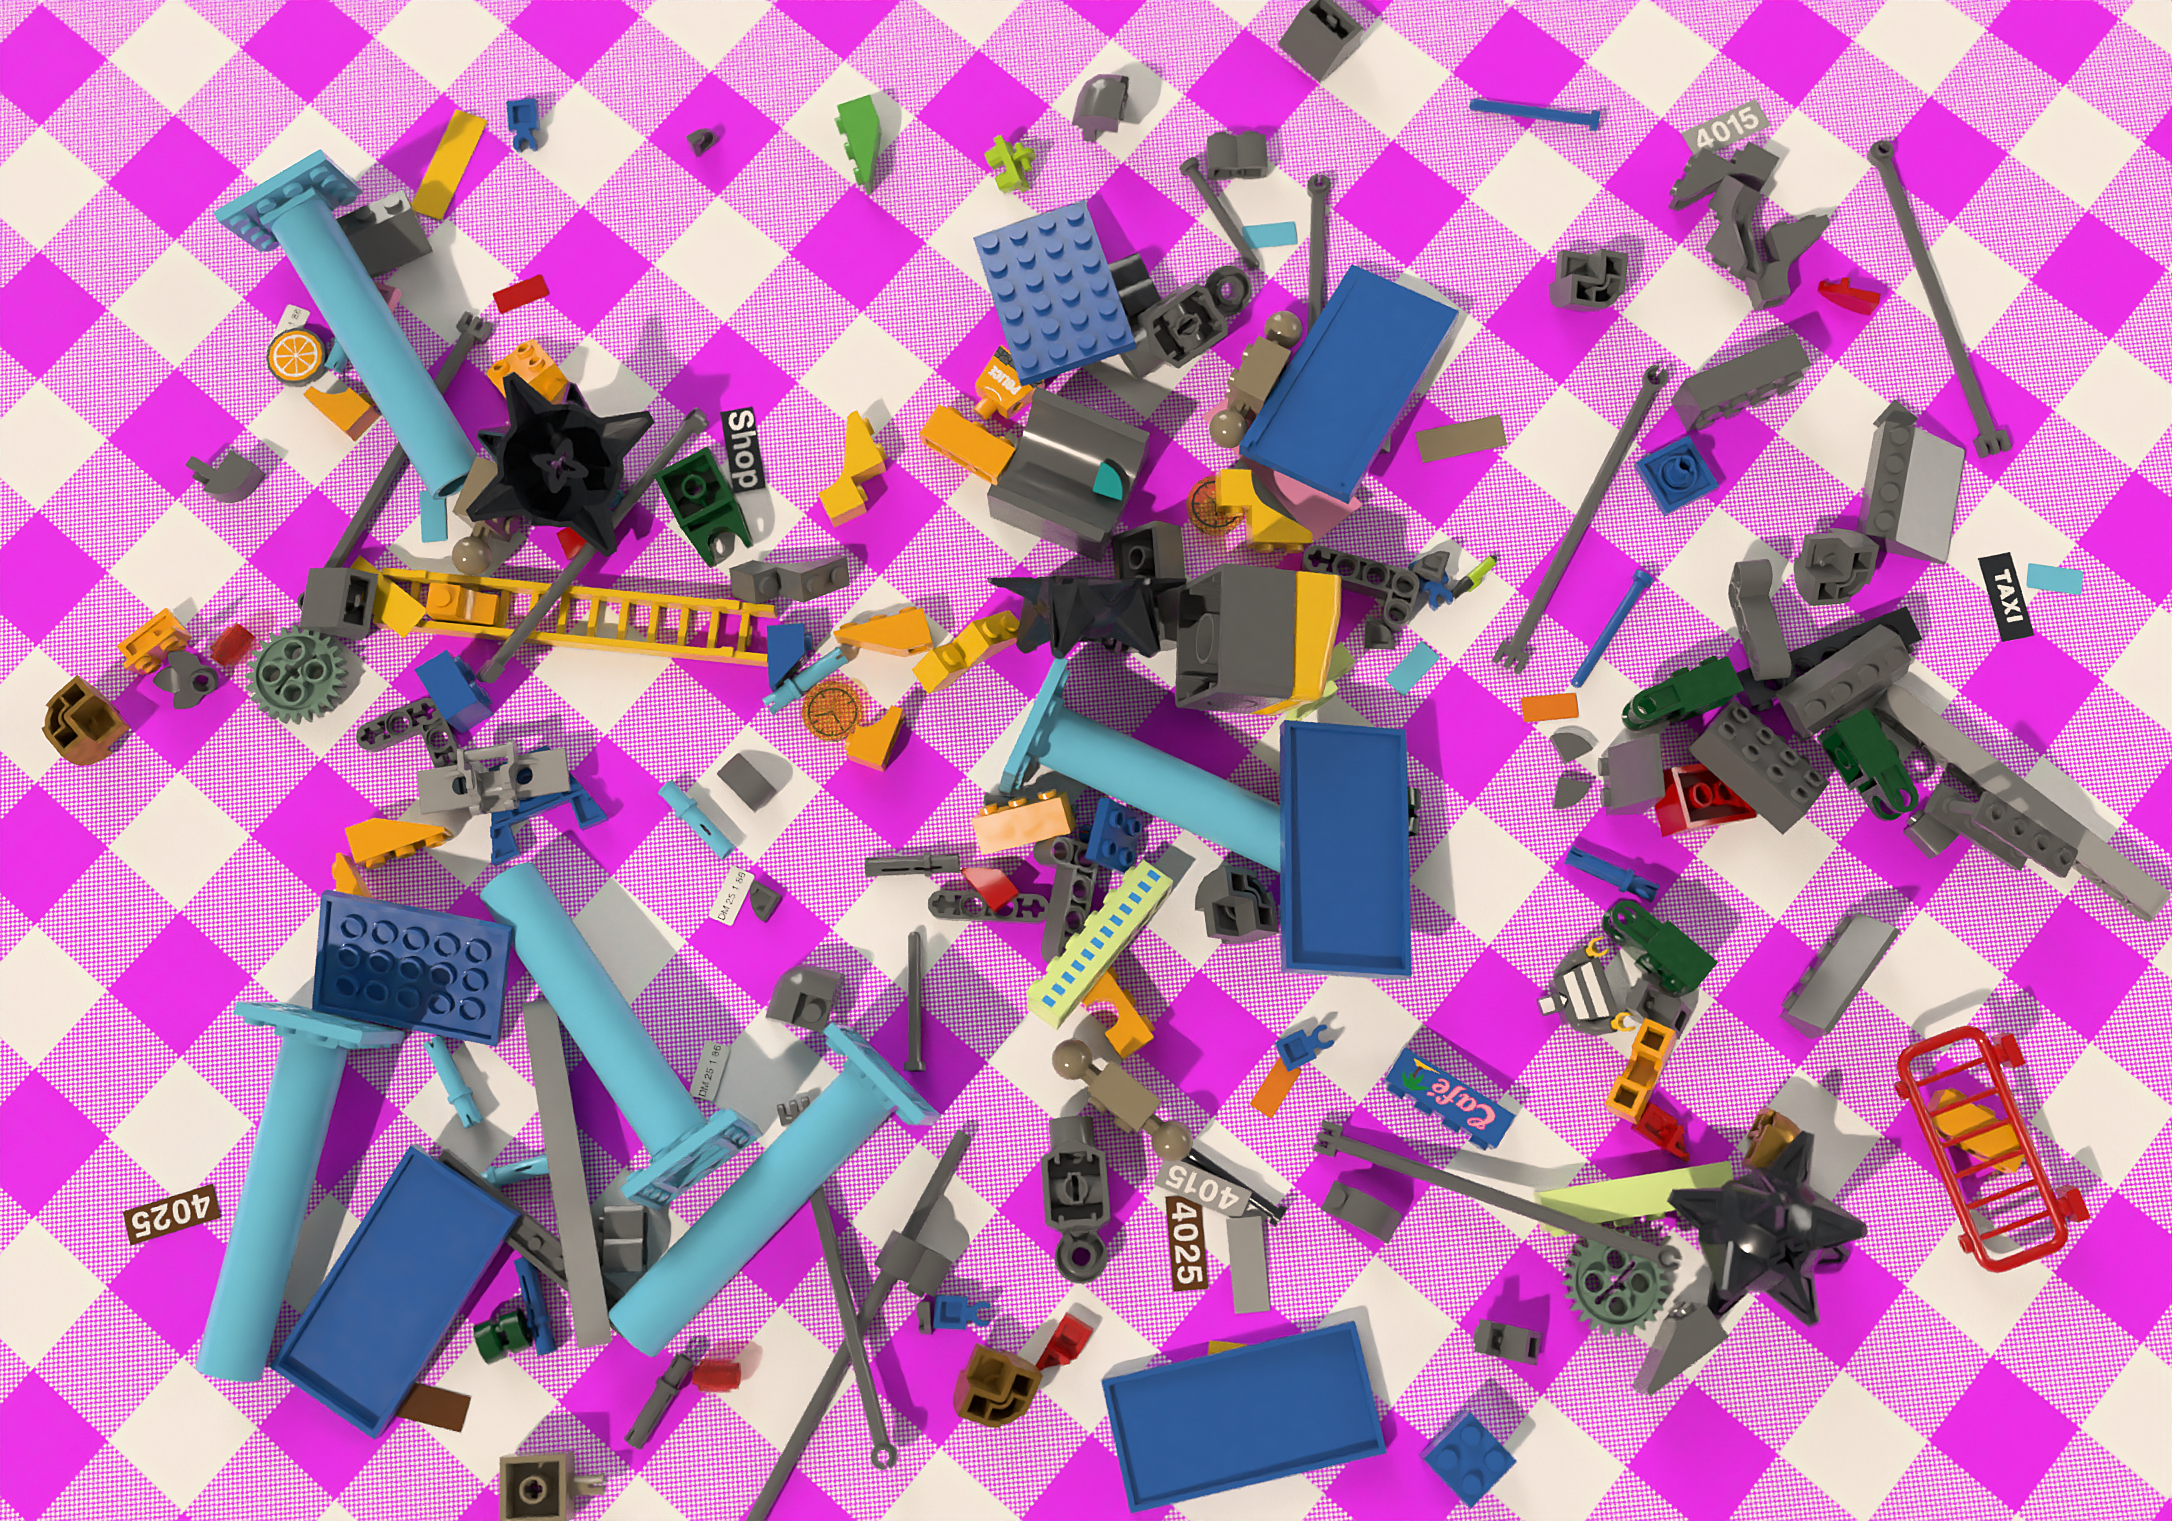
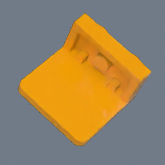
M535 339L519 344L512 353L496 361L486 372V375L505 398L502 378L511 372L518 374L549 402L554 399L565 383L569 382L556 363Z
M164 608L116 647L127 658L123 666L129 671L144 676L146 673L150 675L163 666L161 661L168 657V652L174 650L183 651L188 646L186 642L192 636L170 609Z

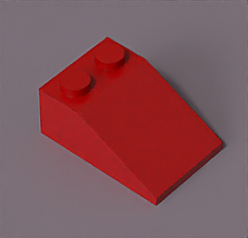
M1702 763L1674 767L1663 771L1665 797L1654 805L1662 837L1694 832L1757 817L1755 810Z

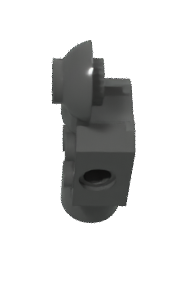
M1223 266L1216 269L1208 277L1204 287L1197 283L1186 282L1138 315L1139 329L1132 334L1136 349L1119 354L1129 371L1138 380H1141L1162 364L1179 369L1228 335L1226 316H1232L1241 312L1248 305L1251 298L1252 286L1249 277L1243 270L1235 266ZM1228 282L1231 287V293L1227 298H1224L1221 294V288Z
M1068 1116L1054 1118L1048 1121L1051 1152L1041 1157L1045 1224L1048 1228L1062 1234V1238L1055 1249L1054 1259L1057 1270L1070 1282L1085 1284L1096 1280L1102 1275L1107 1266L1108 1252L1106 1245L1097 1235L1099 1230L1111 1222L1106 1154L1095 1148L1093 1117ZM1082 1248L1089 1251L1091 1258L1088 1264L1084 1266L1074 1264L1072 1257L1077 1249Z

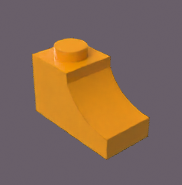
M311 386L303 394L314 407L354 442L380 417L373 409L376 403L363 391L358 395L350 387L343 393L328 394L318 391Z
M430 583L425 613L436 622L496 627L501 598L498 595L468 590L460 585Z
M891 705L887 714L877 723L868 727L857 725L855 732L849 733L844 745V750H847L846 755L849 760L884 772L905 718L904 710Z

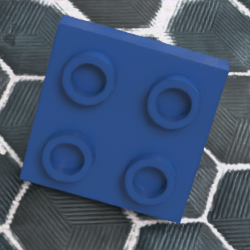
M1689 435L1637 461L1634 465L1664 517L1716 491L1720 487Z
M1099 798L1093 825L1083 824L1080 827V830L1088 831V834L1079 832L1080 841L1088 844L1085 859L1120 875H1124L1134 864L1139 835L1142 832L1144 816L1112 799Z

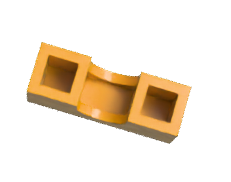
M1110 966L1081 1002L1086 1010L1095 1003L1102 1001L1109 1002L1116 1007L1119 1014L1118 1021L1104 1033V1036L1120 1059L1124 1061L1154 1040L1151 1032L1155 1028L1145 1014L1141 1017L1133 1008L1137 1004L1136 1000L1127 988L1123 991L1115 982L1119 976L1113 967Z
M1644 1018L1631 1046L1632 1053L1623 1074L1617 1076L1604 1103L1608 1112L1636 1125L1638 1124L1677 1041L1674 1030Z

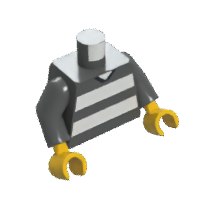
M1604 936L1596 937L1590 941L1589 946L1584 945L1567 954L1555 968L1554 979L1548 982L1551 994L1536 999L1537 1007L1542 1017L1558 1012L1563 1025L1570 1024L1573 1030L1593 1036L1615 1033L1618 1030L1632 1032L1636 1029L1635 1026L1627 1028L1624 1026V1018L1634 1016V1014L1618 1013L1599 957L1610 952V948L1599 951L1596 947L1597 941L1605 938Z

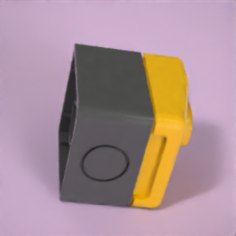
M1223 563L1178 588L1176 706L1187 709L1275 716L1319 700L1324 694L1341 616V577L1330 574Z

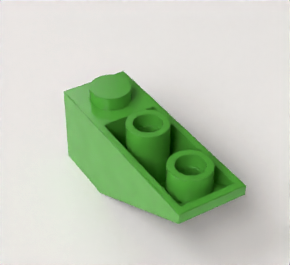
M870 94L836 105L839 117L834 118L839 134L846 135L848 142L843 144L849 161L855 160L857 168L853 169L856 182L858 186L864 185L867 195L872 193L882 136L879 118Z

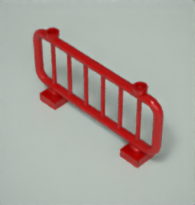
M1965 1025L1914 1043L1903 1049L1898 1056L1896 1065L1900 1081L1894 1083V1088L1902 1101L1906 1099L1910 1101L1965 1233L1958 1236V1242L1965 1254L1973 1253L1978 1264L1985 1270L1993 1273H2002L2052 1255L2063 1249L2069 1236L2065 1217L2067 1220L2080 1223L2091 1219V1216L2078 1187L2066 1184L2055 1188L2058 1196L2056 1198L2000 1065L2002 1064L2006 1068H2016L2026 1064L2014 1034L2002 1032L1991 1036L1992 1045L1985 1032L1981 1029ZM1965 1038H1971L1977 1043L1982 1057L1915 1081L1910 1069V1063L1913 1058ZM1982 1063L1986 1064L1995 1087L1928 1112L1918 1089L1919 1087ZM1998 1093L2008 1118L1941 1143L1931 1118ZM2011 1124L2020 1149L1957 1173L1953 1172L1944 1151L1945 1148ZM2024 1155L2034 1179L1966 1204L1957 1179ZM2032 1186H2037L2047 1210L1979 1235L1969 1210ZM2050 1216L2055 1229V1235L2050 1241L2000 1260H1994L1987 1254L1982 1241Z

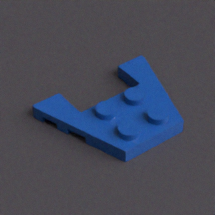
M546 745L528 753L546 751L551 749ZM508 761L489 768L488 771H498L500 766L507 764ZM529 768L522 769L517 774V781L521 785L528 784L533 778L532 770ZM569 771L571 791L526 798V800H520L519 809L491 813L492 865L496 867L522 856L511 828L515 824L569 802L582 831L608 821V816Z

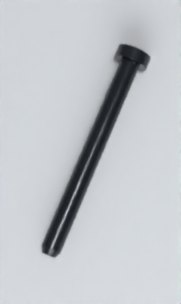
M1193 1147L1185 1157L1203 1171L1251 1191L1252 1194L1248 1202L1271 1218L1269 1223L1276 1227L1288 1209L1282 1204L1279 1207L1275 1206Z

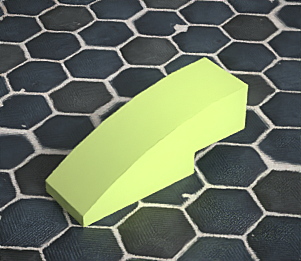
M1342 642L1333 648L1323 696L1317 701L1289 710L1285 720L1301 721L1336 696L1339 688L1334 682L1353 669L1356 662Z

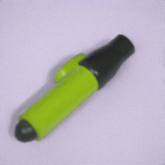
M1495 555L1487 556L1469 574L1464 576L1455 588L1450 591L1453 598L1457 599L1467 591L1470 593L1483 582L1481 578L1496 565L1497 557Z

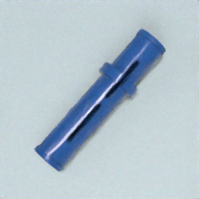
M1573 845L1564 861L1566 865L1568 864L1619 887L1618 891L1625 893V891L1630 892L1650 903L1653 902L1660 887L1659 884L1634 874V870L1630 868L1624 870Z
M525 1257L517 1259L513 1262L518 1274L529 1319L526 1322L527 1328H531L537 1357L558 1351L550 1323L553 1321L552 1314L548 1315L536 1266Z

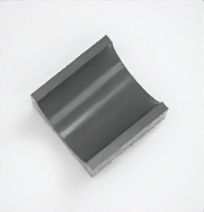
M1036 387L1032 396L1028 421L1016 453L997 485L991 484L987 493L990 517L1101 563L1148 460L1150 433ZM1101 462L1110 465L1118 473L1124 489L1122 500L1092 491Z

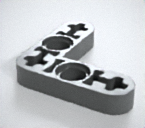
M432 698L418 700L365 723L356 733V741L359 746L372 753L382 751L421 734L435 768L449 766L446 758L443 756L438 758L439 755L448 754L450 760L458 764L457 749L460 746L451 725L445 721ZM428 706L434 710L436 709L432 713L433 718L430 720L422 716L427 713L426 708ZM411 713H414L417 717H420L416 719L419 722L418 726L416 725L415 719L411 716ZM401 717L407 718L408 728L406 731L395 733L393 730L395 720ZM383 725H385L386 731L391 736L388 738L385 734L375 737L376 743L374 744L365 741L369 738L370 731H373L375 734L385 732L382 728ZM440 732L446 733L448 735L447 744L442 748H435L432 742L434 736Z

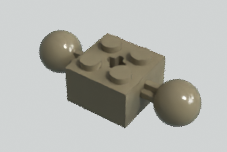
M1278 311L1273 313L1267 319L1264 326L1265 338L1258 336L1254 345L1250 343L1247 345L1241 357L1243 362L1240 369L1235 368L1231 373L1227 383L1229 387L1225 394V397L1229 398L1227 409L1215 414L1209 425L1210 436L1218 446L1228 449L1239 446L1248 431L1246 419L1254 422L1287 369L1291 351L1288 349L1294 347L1302 336V324L1299 318L1292 312Z
M477 456L452 511L473 529L471 535L460 539L452 550L454 566L461 573L471 576L483 573L491 564L492 552L487 544L489 538L492 537L509 543L512 535L518 530L521 517L520 514L477 522L471 521L466 513V509L497 474L496 462Z
M1067 1039L1056 1046L1052 1054V1065L1055 1072L1064 1079H1081L1090 1086L1087 1089V1095L1090 1096L1088 1103L1101 1114H1104L1107 1110L1116 1118L1113 1120V1123L1128 1135L1132 1130L1138 1134L1142 1128L1152 1136V1146L1155 1153L1166 1161H1179L1190 1153L1193 1146V1136L1190 1129L1180 1121H1163L1155 1115L1154 1112L1161 1105L1162 1100L1111 1060L1101 1071L1092 1064V1053L1084 1042L1077 1039Z

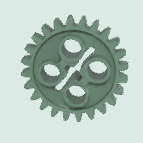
M297 625L293 626L292 633L286 628L281 627L280 637L270 632L271 642L266 643L260 640L259 643L263 650L261 652L252 650L251 653L257 659L256 661L246 663L253 668V672L245 674L247 679L253 681V683L246 686L248 691L255 693L250 698L251 701L256 704L260 703L258 709L263 713L268 712L270 718L276 720L279 717V720L285 724L291 718L292 722L300 725L302 716L311 723L313 722V713L323 718L324 711L322 708L327 706L330 709H334L335 707L331 702L332 698L342 699V696L336 692L337 689L347 688V685L340 680L341 677L349 675V672L340 668L347 663L346 659L338 657L343 650L338 646H334L336 641L331 637L325 638V633H314V631L305 629L302 632V629ZM302 648L300 657L293 660L292 655L294 651ZM323 668V675L319 679L314 680L315 671ZM280 670L279 678L271 682L272 673ZM298 671V673H299L300 675H299V677L296 679V677L294 676V674H295V672ZM301 690V697L297 701L292 702L291 699L294 692Z
M1629 1231L1622 1232V1234L1630 1236ZM1635 1236V1237H1634V1238H1637V1239H1639V1240H1642V1237H1641V1236ZM1584 1238L1586 1247L1575 1244L1574 1247L1579 1254L1577 1256H1566L1573 1265L1572 1267H1562L1565 1273L1570 1274V1279L1561 1281V1284L1570 1286L1571 1291L1566 1292L1563 1298H1573L1574 1302L1568 1309L1570 1311H1581L1577 1318L1579 1322L1589 1318L1588 1329L1594 1330L1600 1324V1333L1602 1335H1607L1612 1327L1614 1336L1620 1337L1622 1328H1624L1628 1335H1634L1633 1325H1636L1640 1330H1646L1645 1318L1651 1322L1656 1321L1652 1313L1653 1309L1664 1310L1657 1302L1658 1299L1668 1298L1666 1293L1660 1291L1661 1286L1669 1285V1281L1660 1279V1274L1665 1271L1657 1267L1655 1262ZM1612 1250L1617 1251L1621 1258L1619 1266L1614 1269L1607 1262V1255ZM1634 1261L1635 1266L1618 1280L1617 1283L1620 1288H1611L1602 1298L1601 1302L1598 1305L1595 1304V1299L1612 1285V1281L1609 1278L1621 1276L1629 1263ZM1591 1273L1596 1275L1599 1280V1286L1594 1292H1590L1585 1286V1279ZM1637 1273L1642 1275L1645 1281L1643 1289L1639 1292H1636L1631 1285V1279ZM1614 1297H1618L1623 1304V1309L1618 1315H1613L1609 1309V1303Z

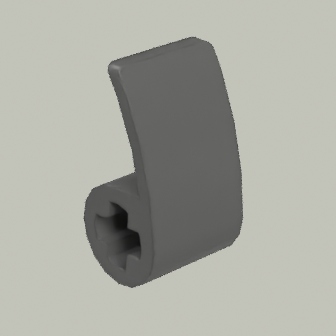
M737 753L717 772V775L754 813L777 792L740 753Z

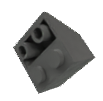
M1310 0L1299 11L1279 41L1278 46L1316 81L1321 83L1360 46L1364 28L1333 0Z
M310 568L307 576L299 628L361 641L369 633L378 574L351 568ZM364 590L363 602H360V598Z

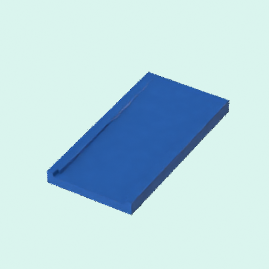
M1351 264L1240 442L1239 454L1349 504L1455 326L1459 311Z
M1284 720L1279 726L1281 973L1407 980L1412 976L1406 730Z
M419 1144L409 1146L269 1366L372 1439L382 1436L522 1216L515 1209H510L424 1151L425 1149Z
M1355 1321L1101 1379L1130 1514L1387 1453Z

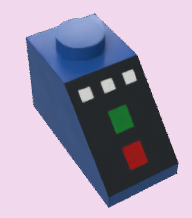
M804 623L767 626L769 687L772 692L784 685V681L788 678L791 680L808 662V651H813L812 632L807 633Z

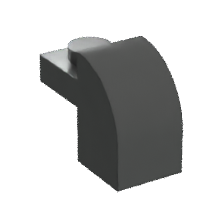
M231 450L217 470L193 455L185 464L194 472L192 478L205 486L203 490L213 499L222 503H236L246 499L256 490L266 475L255 464Z
M1640 978L1629 989L1626 996L1625 1012L1634 1014V1016L1628 1017L1640 1024L1643 1023L1644 1018H1647L1674 1030L1677 1039H1680L1692 1013L1683 1001L1659 993L1650 982Z
M1336 1180L1321 1207V1210L1353 1225L1362 1232L1389 1244L1402 1217V1214L1381 1201Z
M1480 1319L1473 1335L1474 1352L1537 1366L1542 1333Z

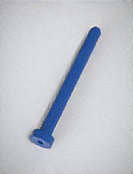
M1472 99L1469 104V109L1472 111L1589 126V131H1597L1600 118V110H1592L1591 114L1481 99Z
M1635 570L1631 577L1634 581L1572 678L1571 685L1578 689L1583 686L1643 589L1650 588L1653 584L1654 579L1646 572Z

